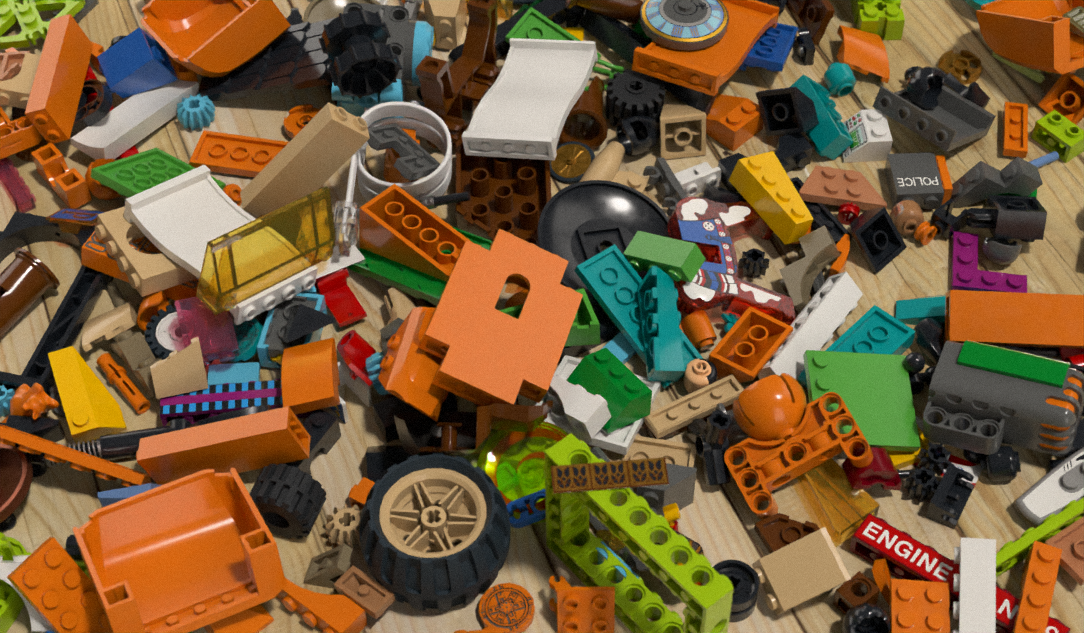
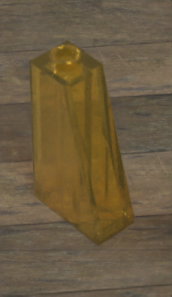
M804 452L796 453L793 456V461L801 460ZM832 458L796 477L823 528L826 527L835 547L851 538L869 513L877 517L880 505L864 489H853L844 470Z

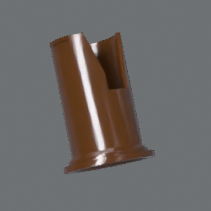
M566 0V8L571 9L572 6L577 5L635 25L640 18L641 7L644 2L641 0Z
M597 75L589 85L588 91H583L571 109L559 137V141L562 144L577 141L586 144L594 150L602 145L607 138L608 126L603 118L605 86L603 80ZM577 114L589 115L591 120L586 122L577 121Z
M19 247L14 251L15 259L0 274V339L49 288L57 289L60 286L57 277L41 260L29 251Z

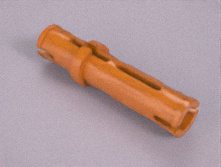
M109 353L102 354L96 363L107 375V380L119 389L138 414L145 413L151 406L150 401L145 398L137 386L130 380L123 366H119Z

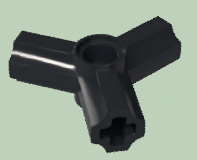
M721 410L713 411L712 415L708 417L707 423L703 419H694L691 425L687 426V435L695 443L697 454L702 458L706 486L731 482L724 455L729 448L728 434L733 422L730 415L723 413Z

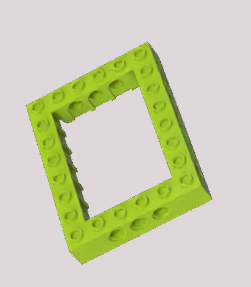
M571 433L544 452L546 546L587 587H615V616L632 633H728L734 588L725 575H720L714 570L704 555H699L693 550L683 535H678L671 529L667 520L650 509L647 501L642 496H637L630 488L553 494L550 466L605 462L601 458L598 459L583 440L579 441ZM589 510L594 517L596 516L610 530L613 536H616L633 555L650 569L654 576L656 575L671 590V593L687 606L683 609V614L685 615L684 624L681 617L675 611H670L664 605L663 600L656 592H651L645 586L640 576L638 579L601 543V541H604L600 537L596 538L589 531ZM597 547L602 548L608 554V559L605 558V561L600 565L592 564L598 562V551L595 549ZM678 562H679V563H683L684 565H676V564H674V563H678ZM614 566H619L626 572V578L624 577L620 583H611V581H616V568ZM695 583H703V584H705V585H704V586H699V585H696ZM636 599L638 602H630L629 600ZM655 618L657 621H649L648 619Z

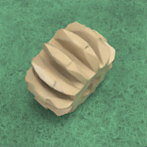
M345 503L341 510L334 507V514L327 515V524H325V532L332 545L337 544V546L346 544L352 549L355 544L361 546L359 527L362 510H359L357 504L349 508Z

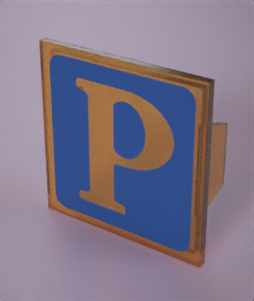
M62 208L46 217V220L58 223L62 233L78 234L81 225H94L97 222V215L108 211Z

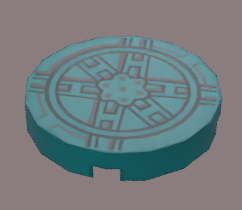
M255 318L239 325L234 323L228 328L220 343V353L223 358L230 363H238L240 360L246 361L258 352L257 345L263 325Z

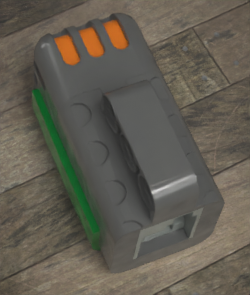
M968 340L964 344L946 341L929 387L928 403L923 414V435L926 439L933 442L987 455L996 453L1001 443L1054 456L1066 455L1073 446L1083 413L1084 374L1070 368V363Z

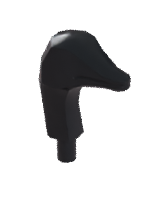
M938 68L945 78L944 86L983 109L987 106L990 97L979 87L978 83L972 82L967 87L961 84L951 73L947 75Z
M926 318L913 329L916 331L914 336L915 342L920 350L937 365L944 347L942 336L945 335V323L932 318Z

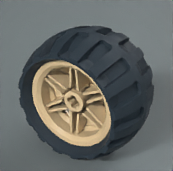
M432 452V455L425 456L414 455L408 457L407 461L399 465L394 464L388 468L383 478L377 480L368 493L366 503L362 509L359 527L362 554L375 581L392 592L397 601L401 603L407 602L413 608L426 611V608L439 609V611L451 610L453 606L462 603L466 605L472 602L481 591L485 592L495 581L498 572L505 563L511 535L506 503L501 492L487 473L478 466L475 468L463 457L456 456L455 458L439 452ZM456 541L461 542L459 545L455 546Z

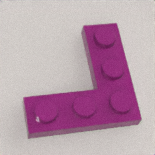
M954 231L952 236L951 290L1027 293V275L978 270V234Z

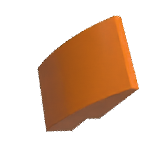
M334 338L284 349L281 369L283 407L289 406L295 415L340 405L338 391L340 379Z

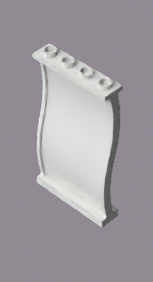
M510 38V49L503 68L495 83L477 106L468 131H464L462 135L465 154L471 156L555 160L557 156L556 147L564 123L571 109L583 93L594 63L598 61L595 41Z
M205 164L125 199L124 218L129 223L134 222L142 233L168 258L185 268L209 287L232 313L236 325L252 320L256 315L266 310H271L281 302L290 300L295 295L311 289L316 283L318 267L315 265L311 267L287 240L234 203L210 175L211 170Z

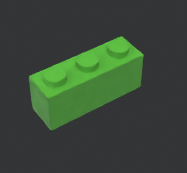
M637 231L623 253L637 272H648L651 266H657L671 276L674 281L682 280L690 283L706 259L695 243Z

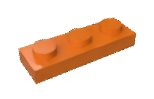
M1005 102L1003 107V156L1026 158L1028 152V104Z

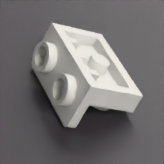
M707 161L674 174L688 198L704 192L707 183L720 186L721 169L719 167L712 169Z

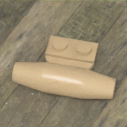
M616 141L610 142L593 159L579 181H612L629 186L641 193H644L648 186V179L631 171H618L625 154V148Z

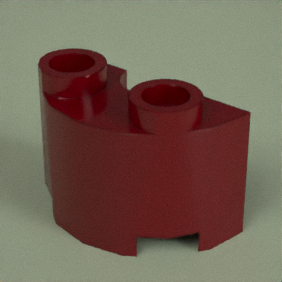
M872 447L873 460L866 467L858 468L848 458L841 465L853 489H870L875 484H881L883 490H900L902 481L885 448ZM857 448L853 452V456H862L865 453V448Z

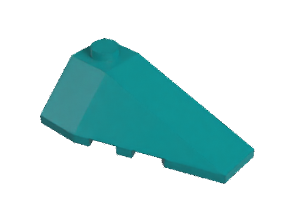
M946 294L896 301L895 318L904 324L917 325L926 318H932L945 323Z

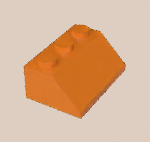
M749 306L709 354V361L717 368V379L720 380L732 374L739 383L754 380L793 332V327Z

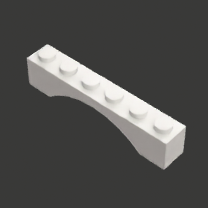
M553 375L546 394L555 399L564 408L565 415L573 430L593 439L611 418L607 401L598 394L593 395L587 392L581 385L569 383L561 375Z

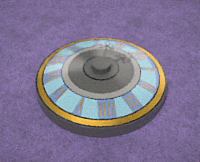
M645 0L640 12V24L645 34L658 44L678 50H697L717 43L725 35L729 21L728 11L720 0Z

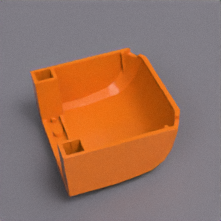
M151 0L142 8L144 17L141 18L142 26L173 60L197 74L210 78L224 76L244 65L291 28L289 22L272 0Z
M996 0L982 5L981 10H976L981 34L986 44L999 57L1026 68L1057 74L1075 73L1079 68H1084V37L1070 32V18L1062 17L1063 14L1078 6L1084 8V0Z
M231 468L230 472L215 473L214 469L196 472L97 509L88 516L89 521L80 528H72L88 575L112 633H189L271 600L286 585L277 543L235 468Z

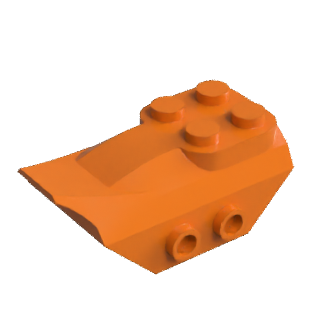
M416 307L411 310L397 332L388 340V351L380 363V368L382 369L378 379L386 391L437 422L442 404L448 396L447 390L432 384L442 358L418 348L435 307Z

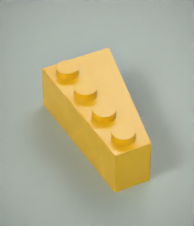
M774 151L739 159L729 178V182L785 245L799 241L798 238L807 233L814 219Z

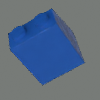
M140 27L97 56L101 65L99 70L107 80L105 83L106 87L110 89L111 93H116L122 98L175 82L178 79L167 52Z

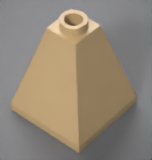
M683 103L663 105L660 115V158L664 157L667 160L706 155L705 112Z

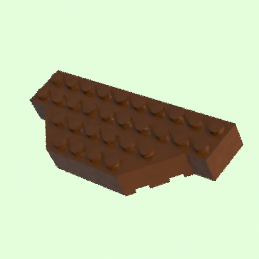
M462 138L456 142V193L469 191L471 199L470 201L456 203L457 228L493 241L498 230L501 229L537 246L538 221L544 207L551 199L550 160L466 155Z

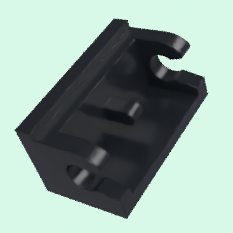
M949 463L930 502L926 518L955 529L974 489V485L968 482H972L974 476Z

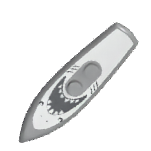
M1084 447L1058 464L1016 500L1017 508L1029 521L1040 526L1049 515L1053 513L1057 515L1064 510L1069 502L1073 500L1079 501L1084 497Z

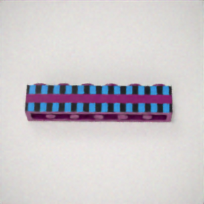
M281 379L209 385L208 389L160 398L159 415L162 424L166 426L169 421L174 419H186L193 424L223 413L260 405H271L272 410L282 408ZM313 411L296 414V417L308 418Z

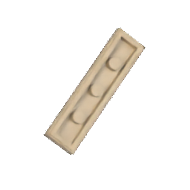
M731 374L650 412V415L644 417V422L654 436L659 439L692 423L694 419H701L712 414L718 403H723L724 407L733 404L734 400L738 399L739 394L744 389Z

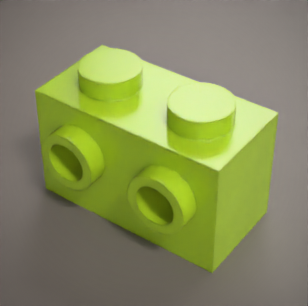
M1056 110L1036 121L1031 138L1050 152L1056 151L1059 158L1065 163L1084 152V130Z

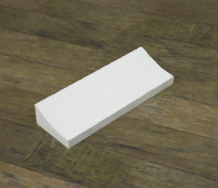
M177 79L175 82L135 94L111 110L103 119L71 138V145L95 160L100 158L115 159L176 116L177 104L182 102V98H189L190 95L196 96L197 92H199L198 82Z

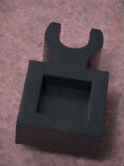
M807 27L798 28L799 36H796L798 56L802 57L804 66L813 65L815 46L811 35L808 34Z

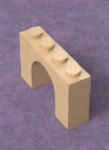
M25 52L19 74L10 80L0 81V105L26 109L41 55Z
M125 206L97 215L95 233L98 239L103 240L106 244L109 255L115 257L120 271L126 273L133 289L136 288L141 297L196 279V276L168 258L164 253L145 254L129 245L134 240L145 237V235L134 222L129 223L124 218Z

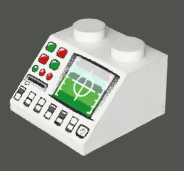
M877 109L861 110L843 122L853 140V143L841 153L843 163L886 161L887 154H890L893 140L884 113Z

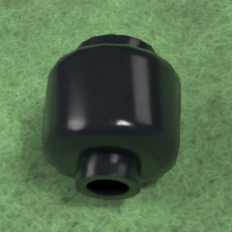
M1002 446L996 453L985 454V458H980L982 474H988L992 482L1013 480L1016 478L1017 472H1021L1018 451L1014 452L1010 446Z

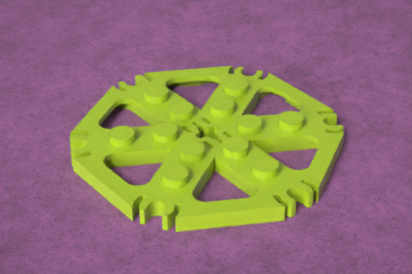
M0 0V36L17 21L22 28L21 33L18 35L0 37V49L31 47L29 41L36 45L37 38L42 37L45 40L50 21H42L38 12L63 9L54 18L68 14L74 17L84 8L85 0H22V5L20 0Z

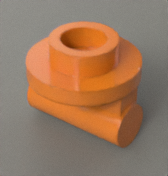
M236 184L226 185L223 192L238 206L241 205L240 192L242 189Z

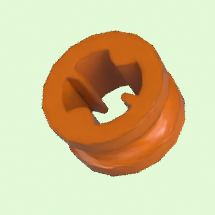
M925 221L916 229L914 239L921 240V244L927 245L935 237L937 228L935 226L930 227V222Z

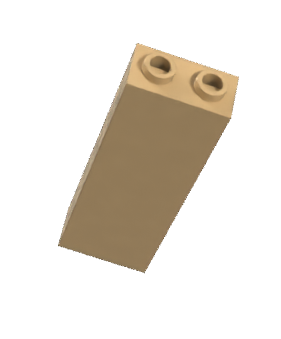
M328 102L240 192L243 210L257 216L270 214L271 217L297 211L370 139L366 121L359 116L356 117L348 113L344 108L337 107Z

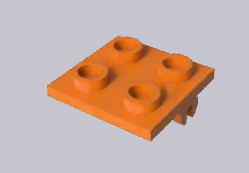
M554 576L549 578V587L554 589L557 598V604H555V598L549 600V608L555 612L558 633H614L615 587H572L563 576H560L559 582L554 581Z

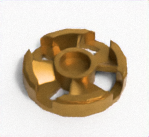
M953 50L942 54L938 63V68L947 75L951 73L963 85L977 81L983 70V66L980 65V58L967 50H961V53H953ZM970 62H972L976 66V68H969ZM967 73L970 75L968 79L962 80L961 76Z

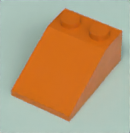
M717 94L710 113L706 114V134L731 151H735L763 129L764 123L759 105L748 98Z

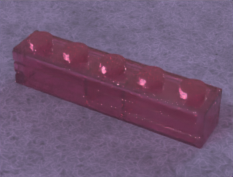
M7 157L0 159V179L21 212L26 213L35 209L36 198L33 193L30 194L31 191L28 185H24L25 181L22 176L19 177L20 174L17 168H13L12 160H8Z

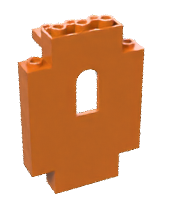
M501 229L498 230L489 250L466 240L418 347L442 358L432 384L480 406H488L493 403L514 404L518 394L540 403L549 389L583 294L560 284L569 261ZM506 280L529 290L518 319L495 309Z

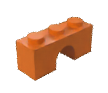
M52 142L31 152L37 172L69 209H76L92 200L86 180L75 168L69 170L63 154Z

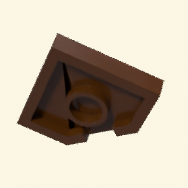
M781 513L758 521L754 526L755 531L769 553L779 550L820 529L816 523L809 521L801 523L791 520L788 515Z

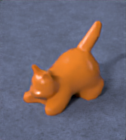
M34 383L31 388L27 384H22L16 389L15 394L10 400L9 415L28 416L36 420L41 418L43 414L48 413L49 410L57 408L59 403L48 396L39 383ZM6 417L1 423H6L8 417Z

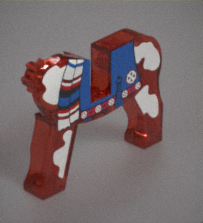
M687 197L680 200L668 221L669 236L673 239L695 243L706 259L691 283L682 280L675 281V288L678 290V310L691 314L696 311L722 306V312H729L741 317L751 306L790 326L796 318L792 298L737 277L738 263L732 239L741 235L752 234L763 240H769L774 231L747 202L719 203L702 197Z

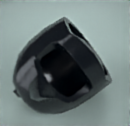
M648 116L629 117L617 122L615 127L616 139L624 146L625 155L629 157L640 155L653 148L660 136L658 123Z

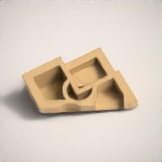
M131 301L85 322L82 331V347L85 352L93 349L92 346L103 340H109L136 325L137 313Z
M198 337L191 339V344L180 352L176 349L166 359L159 360L150 366L156 399L208 389Z

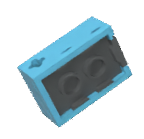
M299 293L292 299L285 300L268 311L257 345L260 365L262 367L282 369V356L285 348L320 340L323 328L288 343H284L283 335L292 306L303 304L327 314L324 295Z

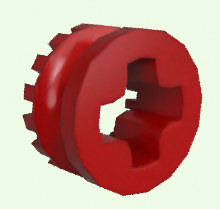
M849 202L841 204L837 215L838 221L844 225H851V222L860 214L859 206H856L857 204L853 205L852 202L851 204Z

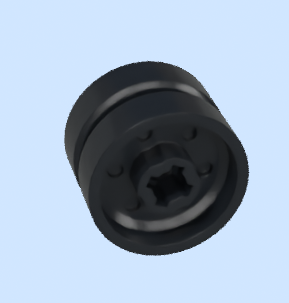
M725 560L713 566V569L720 575H725L734 588L729 622L745 620L753 613L756 606L759 589L758 576L751 566L739 560Z

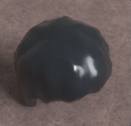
M926 66L918 68L914 75L909 77L906 84L909 100L922 109L937 107L939 105L938 96L944 86L945 78L942 72L936 67Z
M864 602L847 611L843 619L841 633H890V617L879 606Z

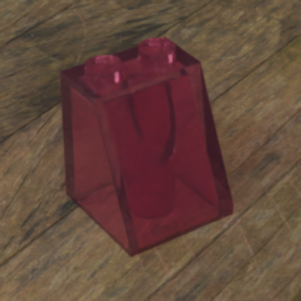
M214 293L174 301L175 315L183 347L186 348L191 344V339L198 337L204 366L208 365L209 361L219 359L220 362L234 359L235 355H239L231 313Z

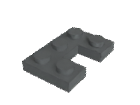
M396 123L368 128L370 139L367 142L369 146L377 151L393 148L398 152L401 158H397L394 167L409 181L426 177L440 166L436 159Z

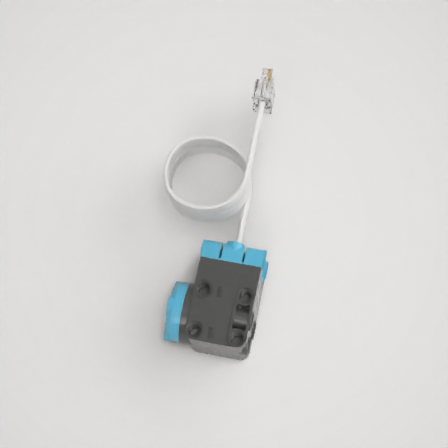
M351 2L344 7L343 14L358 11L359 8L373 13L379 12L382 22H386L391 35L390 38H387L386 45L391 44L393 53L398 55L402 69L398 72L396 83H392L383 89L380 94L375 93L362 96L360 99L357 96H342L339 87L334 86L332 82V100H337V107H342L348 113L363 118L367 123V128L396 123L400 128L416 130V135L431 141L441 150L444 159L434 172L422 179L408 183H390L371 176L365 170L364 163L368 142L361 146L351 156L345 202H335L333 231L335 243L338 244V256L350 257L351 245H357L359 231L358 204L353 202L356 172L360 192L367 201H370L393 184L399 186L409 195L415 196L413 197L415 199L433 195L438 197L445 193L451 180L452 141L446 124L431 110L414 103L405 102L407 86H420V80L416 75V67L426 55L432 57L434 27L427 21L409 20L408 9L400 5L391 6Z

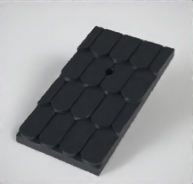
M335 18L311 24L304 22L292 25L291 28L256 57L234 71L220 77L210 78L204 76L197 94H200L201 97L208 96L210 101L216 102L331 84L332 78L329 71L333 70L334 63L331 64L327 53H323L319 38L322 37L323 25L329 24Z

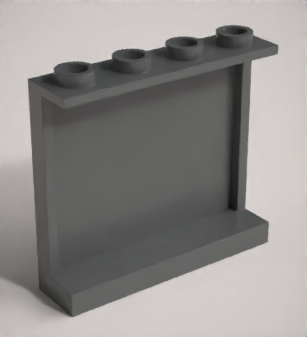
M883 86L880 87L872 106L946 152L986 136L995 118V115L946 86L942 87V92L938 96L939 105L933 109H922L913 104L908 98L906 89L893 93Z

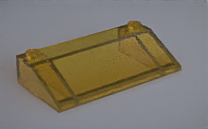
M325 186L207 242L196 296L217 315L223 311L231 310L235 305L321 261L329 260L333 255L336 242L330 189Z

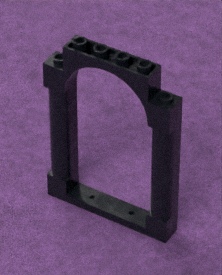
M15 211L4 231H0V263L14 252L17 247L22 248L37 242H61L71 245L81 252V247L95 231V225L91 226L74 221H64L52 217ZM82 265L22 374L17 375L0 371V386L4 385L7 391L13 388L15 392L22 384H27L31 388L34 383H39L45 393L51 396L48 391L56 384L48 353L73 345L102 290H108L107 283L113 281L114 277Z

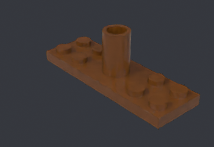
M787 0L786 3L800 27H807L808 34L811 35L814 45H819L835 12L829 0Z

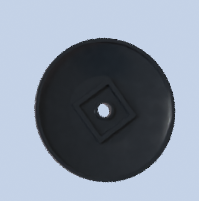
M605 180L578 182L557 192L544 207L537 226V246L569 261L560 284L574 290L584 288L590 303L599 306L601 305L575 273L576 266L602 252L600 248L602 245L609 248L615 244L623 254L637 231L673 239L678 238L667 215L649 197L624 184ZM646 271L637 272L642 280L647 274Z

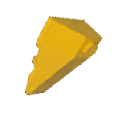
M73 346L48 353L66 419L76 445H78V442L80 444L83 441L87 443L88 440L100 439L102 435L115 434L127 430L120 405Z

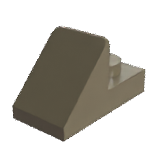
M342 544L311 558L304 582L309 585L335 589L334 583L351 567L350 557L353 549L346 544Z

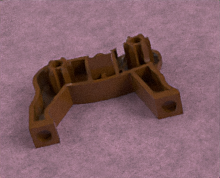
M470 0L467 3L469 23L462 56L450 67L447 61L426 55L415 69L416 75L420 80V89L425 108L431 110L443 120L450 132L452 145L456 146V142L462 138L464 131L467 129V124L462 118V109L473 112L501 72L499 67L496 66L497 58L495 52L498 26L497 0ZM427 140V142H428V144H429V146H430L431 148H433V149H437V148H438V147H437L435 144H433L431 141Z

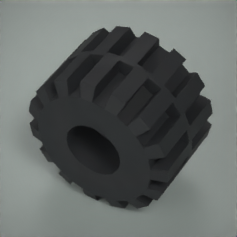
M624 69L622 74L619 72L614 74L613 79H609L606 88L605 110L606 118L610 119V124L614 127L621 120L639 115L651 117L660 123V115L665 100V85L663 82H660L661 79L637 71H630L629 69Z
M272 463L267 467L264 466L249 493L269 531L277 536L289 537V539H292V537L302 539L303 536L307 537L326 500V492L321 488L322 485L317 480H314L310 474L294 466L290 467L281 463L279 465Z

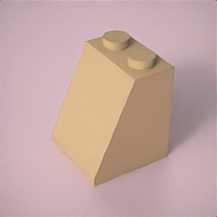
M423 0L426 21L434 27L436 48L453 50L458 47L467 18L466 0Z
M826 527L751 564L758 576L759 585H762L766 593L765 601L770 610L775 611L776 616L833 590L851 579Z

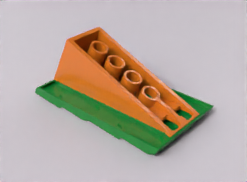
M393 184L359 208V248L357 249L365 259L349 265L347 268L366 278L369 276L387 286H394L419 300L422 298L437 306L466 240L478 244L489 250L492 241L450 226L399 186Z

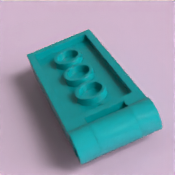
M874 305L825 351L902 355L913 344L916 331ZM804 368L803 371L800 373L797 381L799 384L807 388L806 373Z

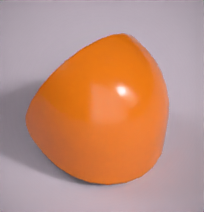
M163 290L145 296L140 303L137 324L143 331L146 330L147 323L151 322L150 318L153 315L157 316V311L162 309L166 312V306L169 305V302Z

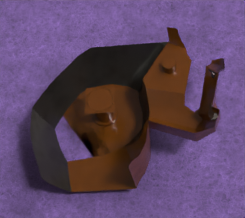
M517 400L516 405L493 403L488 406L477 407V412L440 411L437 422L422 412L395 414L394 419L403 451L408 454L425 456L432 455V452L444 453L446 456L474 455L481 453L493 429L518 432L534 431L547 418V413L553 407V400L542 403V406L519 405Z

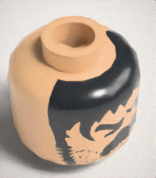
M706 359L690 361L687 364L683 378L684 387L687 392L693 393L716 382L718 375L716 366Z

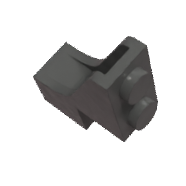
M1019 157L1015 158L1001 171L980 161L952 184L951 199L954 200V207L962 208L987 199L988 195L1014 193L1028 196L1040 187L1043 182L1037 166Z

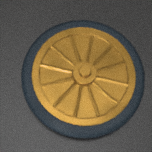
M577 141L565 142L556 147L557 156L555 160H550V174L559 182L567 184L577 183L595 158L594 152L584 143Z

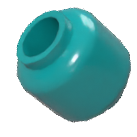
M833 63L824 73V81L833 95L846 96L854 90L856 78L848 64Z

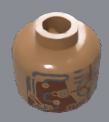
M900 201L892 208L891 219L898 232L902 235L914 234L919 225L924 222L921 207L915 201Z

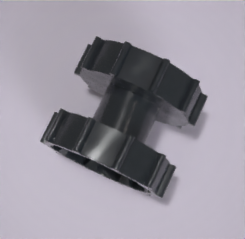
M359 8L358 11H351L345 14L339 13V16L329 24L323 25L324 30L322 37L319 38L323 53H327L330 63H334L333 70L329 72L334 86L339 87L342 96H357L360 99L362 96L375 93L380 94L383 89L397 82L396 77L402 66L398 55L393 53L391 44L386 45L387 38H390L391 35L386 22H382L379 12L373 13Z

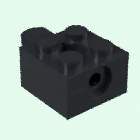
M988 195L986 209H968L966 225L971 228H988L994 238L999 241L1020 239L1024 242H1034L1035 240H1043L1047 211L1036 197Z

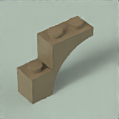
M825 225L798 238L802 246L799 249L802 259L780 269L783 278L780 280V284L784 292L790 295V298L787 299L788 304L793 312L798 311L799 314L809 303L810 291L815 278L826 265L841 256L833 237Z
M129 330L119 333L113 337L114 341L108 344L112 353L119 356L129 367L147 396L151 398L156 397L150 366L162 359L155 358L141 332Z

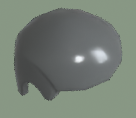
M986 237L982 246L986 257L996 264L1013 263L1018 258L1022 248V244L1018 245L1017 241L1009 243L1008 241H999L994 237Z

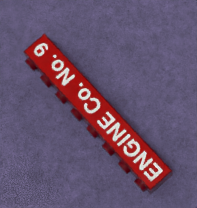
M870 513L852 535L849 551L874 564L875 560L886 558L890 575L897 579L949 583L950 610L953 611V602H959V592L954 591V574H959L960 564H954V560L938 553L933 547L915 540L907 532L900 531L889 525L884 519L875 517ZM997 586L996 633H1012L1019 599L1008 590ZM1048 617L1045 633L1070 632L1071 628L1065 626L1063 622L1056 618Z

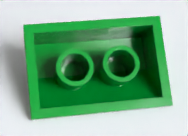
M606 347L584 356L567 378L569 383L581 385L587 392L593 395L598 394L607 401L611 418L602 427L607 434L650 415L652 391Z

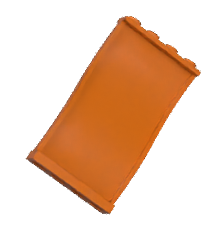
M720 0L728 11L729 21L725 35L717 43L697 50H678L652 41L645 48L637 47L634 50L632 70L715 96L718 93L719 86L736 72L760 36L769 27H777L780 8L756 0Z

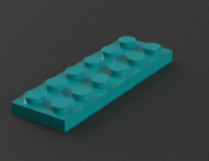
M614 244L576 266L574 271L646 364L637 292L642 279ZM680 329V334H683L684 337L682 353L683 357L686 358L687 364L694 359H703ZM660 381L664 389L675 383L672 381Z

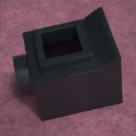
M949 199L932 212L930 227L935 226L937 228L936 235H942L947 239L953 235L954 231L958 232L961 228H965L966 218H968L967 209L963 210L957 217L951 214L954 205L953 199Z

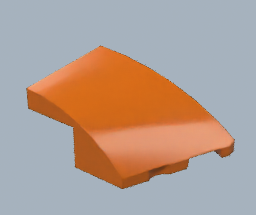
M840 25L837 34L842 39V44L836 56L839 62L848 64L851 69L865 75L870 73L879 75L882 82L888 83L890 79L889 61L885 45L880 36Z

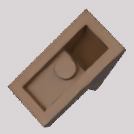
M354 565L334 583V587L340 595L347 596L376 620L395 601V596L392 592Z

